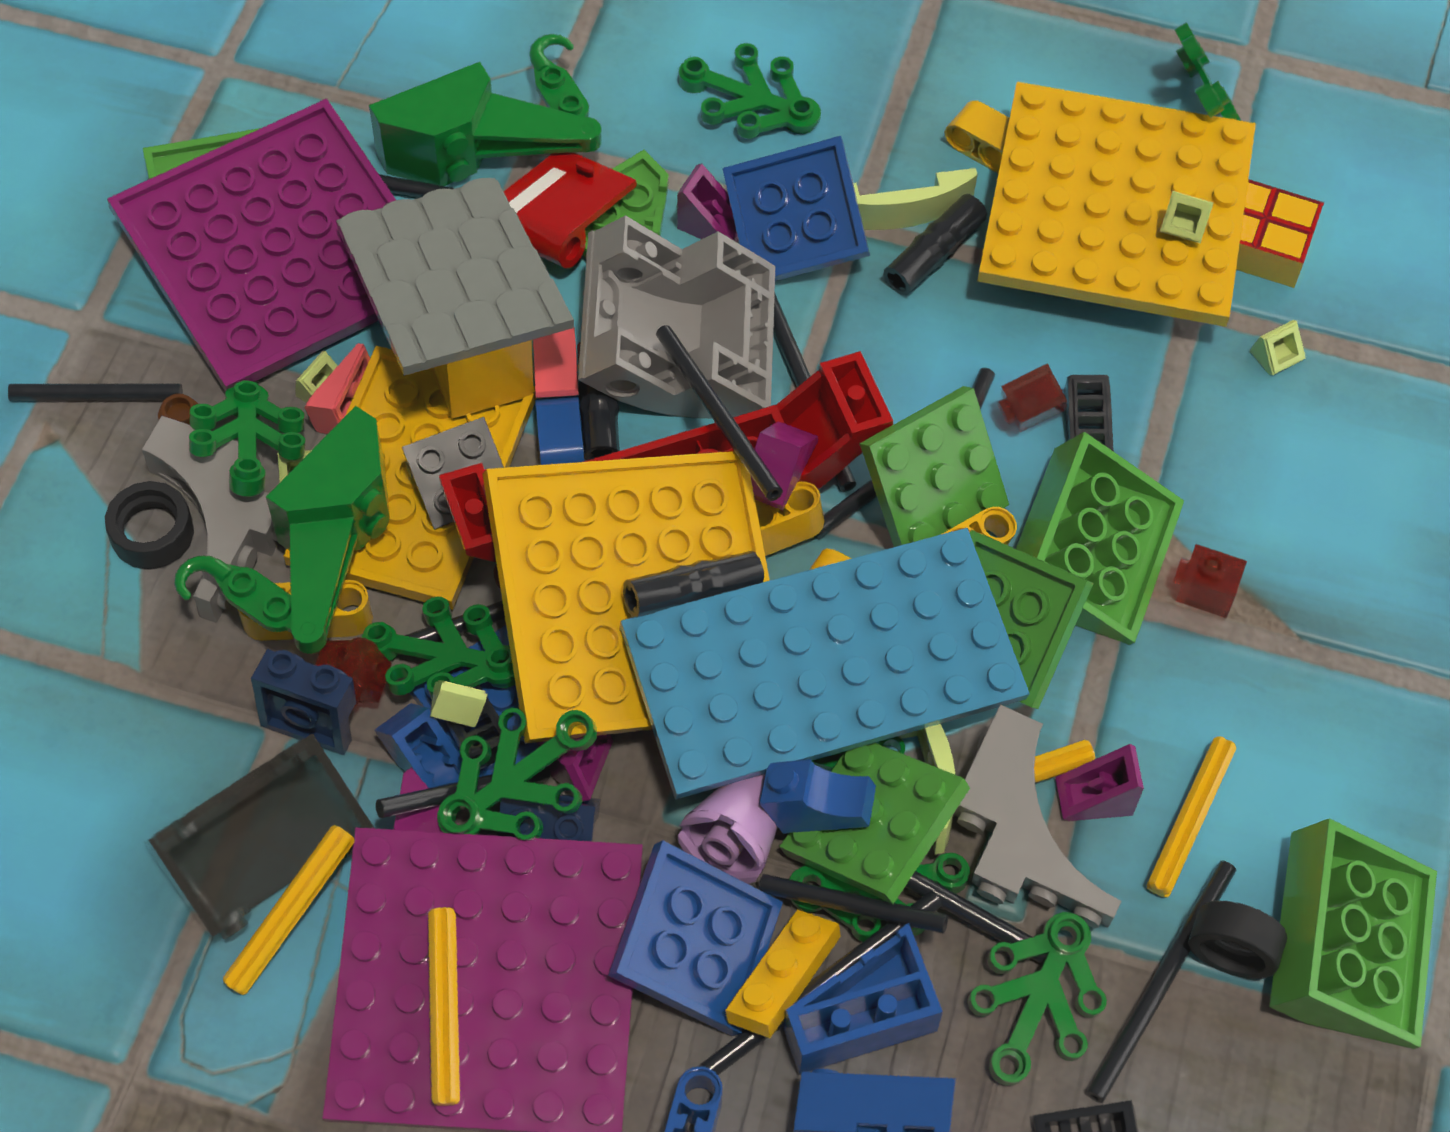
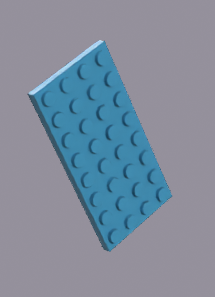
M968 528L673 606L649 615L621 620L620 630L675 800L766 774L770 763L816 760L998 708L1000 704L1005 706L1026 700L1030 694Z

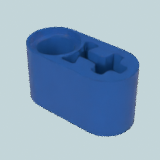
M578 397L535 400L541 465L584 462Z
M693 1067L683 1073L677 1085L665 1132H687V1122L695 1125L694 1132H715L722 1104V1082L713 1070L706 1067ZM704 1088L713 1095V1098L706 1104L698 1105L689 1101L686 1095L692 1089Z

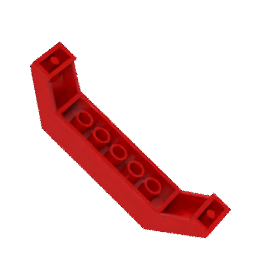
M861 351L820 363L818 371L778 404L733 417L754 449L760 432L778 421L818 436V443L798 482H809L815 485L818 490L862 453L861 442L893 425L892 416ZM712 423L584 462L731 452L734 450L716 423ZM479 463L439 475L442 490L466 555L496 562L483 481V473L486 469H484L483 464Z

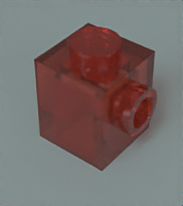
M1048 363L1002 385L1001 396L1003 399L997 402L1008 425L1015 422L1020 432L1065 411L1067 407V399Z
M1195 544L1190 560L1181 557L1173 580L1174 583L1181 585L1176 601L1227 618L1236 597L1247 561Z

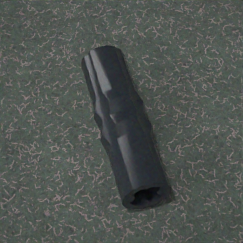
M963 194L938 219L928 224L924 232L917 235L912 243L884 269L883 275L887 284L898 294L908 295L934 269L943 265L947 257L955 253L961 243L987 219L988 214L983 203L973 195Z
M579 342V344L577 345V348H578V364H579V358H580V344H581V342ZM579 380V410L582 420L584 459L587 461L620 451L618 432L619 405L617 399Z
M754 551L714 560H699L691 565H678L670 570L627 579L623 584V598L630 615L637 618L673 606L763 583L764 570L759 556Z

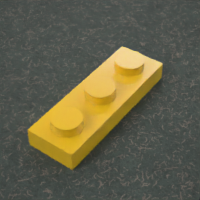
M797 909L726 1008L728 1023L771 1038L784 1020L786 1009L795 1004L840 939L839 923Z

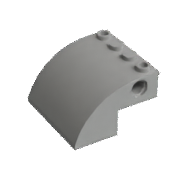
M626 215L596 231L589 232L585 288L583 291L584 302L578 380L621 402L645 410L673 416L712 419L656 336V332L660 327L669 325L732 417L771 406L775 266L719 231L683 249Z

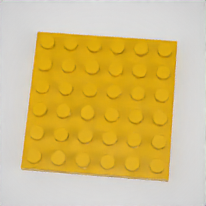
M1017 82L977 282L1226 327L1230 318L1256 123L1217 116L1210 118L1206 114ZM1172 191L1214 202L1201 243L1160 232Z
M735 451L486 469L483 473L519 708L526 717L525 744L550 740L556 735V725L559 718L571 710L583 711L591 717L597 727V736L652 730L620 630L621 620L633 618L628 612L623 598L624 581L670 570L678 565H691L699 560H714L748 551H754L761 560L764 570L763 582L770 581L750 473ZM584 725L575 726L571 732V737H584L586 735V727Z

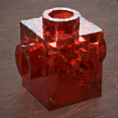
M355 637L352 640L326 641L325 646L320 651L316 666L330 665L352 677L356 697L355 706H357L358 703H379L383 688L387 682L385 674L392 663L379 651L374 642L366 638Z

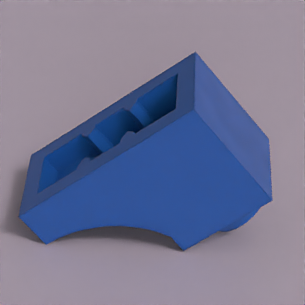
M410 703L374 731L398 767L404 771L412 767L428 788L458 782L463 759L436 718L430 717V709Z
M811 759L770 763L765 774L760 805L782 833L869 827L876 785L869 776H849L830 772L814 765Z

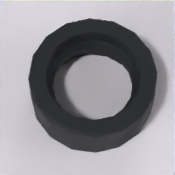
M147 481L135 483L123 489L109 503L104 517L106 533L113 549L121 560L133 567L152 569L164 567L174 562L190 547L194 535L193 519L186 500L178 490L166 483ZM162 508L174 514V527L167 535L156 541L145 543L131 541L124 534V527L128 520L144 509Z
M1210 901L1201 905L1188 944L1193 954L1214 969L1233 976L1248 979H1264L1275 975L1278 970L1288 937L1285 928L1275 918L1259 909L1231 901Z

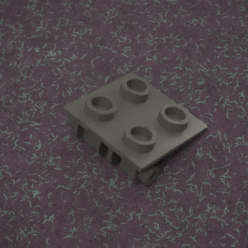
M484 417L402 447L407 460L405 465L410 478L415 480L434 529L454 522L439 481V475L479 463L483 464L484 469L504 468Z

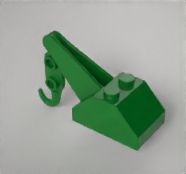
M548 34L536 39L530 47L529 57L534 67L535 87L547 107L492 93L491 79L480 61L370 104L369 110L376 154L386 173L409 180L446 186L453 182L462 181L468 176L477 173L483 158L565 152L588 153L599 149L602 144L601 124L596 119L588 117V101L568 71L549 61L544 55V50L548 46L561 45L571 51L574 45L568 38L562 35Z
M357 406L266 496L277 541L290 551L291 595L252 568L226 564L212 556H196L184 562L175 574L174 585L176 591L184 600L191 598V593L186 588L188 577L195 572H206L215 578L225 599L232 606L268 631H289L293 635L297 649L301 652L312 654L320 651L325 646L354 550L362 549L371 538H378L385 531L390 520L386 470L377 420Z

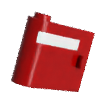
M575 152L552 153L503 192L511 208H514L532 246L537 250L539 256L561 267L571 268L580 260L586 246L585 228L633 190L637 184L636 179Z

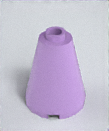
M765 774L721 786L690 811L680 824L682 830L678 834V842L683 851L747 884L755 882L764 870L778 827L760 805Z

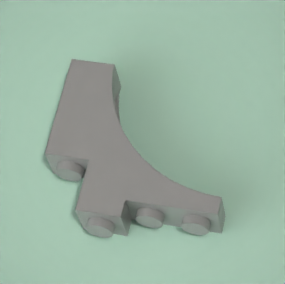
M161 416L142 448V452L149 472L170 482L183 492L202 515L207 529V556L218 558L226 564L253 568L257 558V551L272 556L279 543L266 500V496L269 493L263 491L258 495L246 497L233 493L229 488V470L238 459V441L232 440L222 445L211 456L198 457L189 451V434L195 429L188 424ZM256 448V459L260 461ZM203 572L193 597L200 617L217 623L224 609L228 610L232 605L225 599L215 578Z
M1000 704L965 778L970 790L953 814L958 817L957 822L970 831L982 834L986 830L992 833L974 872L971 884L979 887L977 892L981 896L999 904H1003L1004 900L1014 904L1022 887L1030 891L1028 896L1042 905L1055 907L1057 903L1074 911L1073 913L1084 919L1090 927L1098 928L1100 924L1109 927L1116 915L1121 900L1104 892L1090 882L1065 857L1052 838L1038 803L1034 762L1036 745L1043 724Z

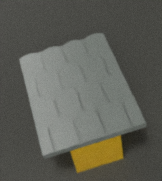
M495 178L474 179L462 187L437 189L428 192L421 198L396 200L386 204L383 208L355 211L336 220L337 229L403 375L433 368L452 419L468 413L471 414L492 408L495 405L520 400L523 397L534 394L532 340L574 328V319L553 278L551 279L537 250L532 246L514 208H511L499 182Z

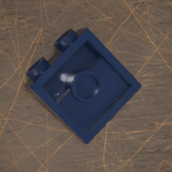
M267 649L251 677L260 726L345 755L352 741L349 715L356 704L353 678L333 666H316L305 662L300 656L289 651Z

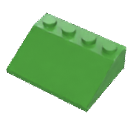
M1083 432L1054 448L1016 549L1093 582L1094 584L1076 622V626L1131 645L1135 643L1184 500L1095 438Z
M1330 818L1291 832L1280 924L1285 928L1288 938L1279 968L1275 975H1273L1269 1007L1309 1025L1407 1048H1420L1437 871Z

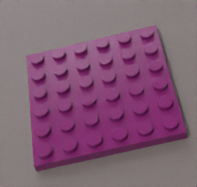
M327 98L107 198L111 212L225 392L240 381L255 382L379 321L337 229L336 220L355 211L383 208L386 204L396 201V199Z
M356 827L323 1120L325 1122L486 1132H623L633 988L608 975L641 883L643 845L542 838L524 841L517 837ZM442 907L452 908L456 914L460 1101L458 1104L450 1106L435 1105L431 1095L428 913L431 909Z

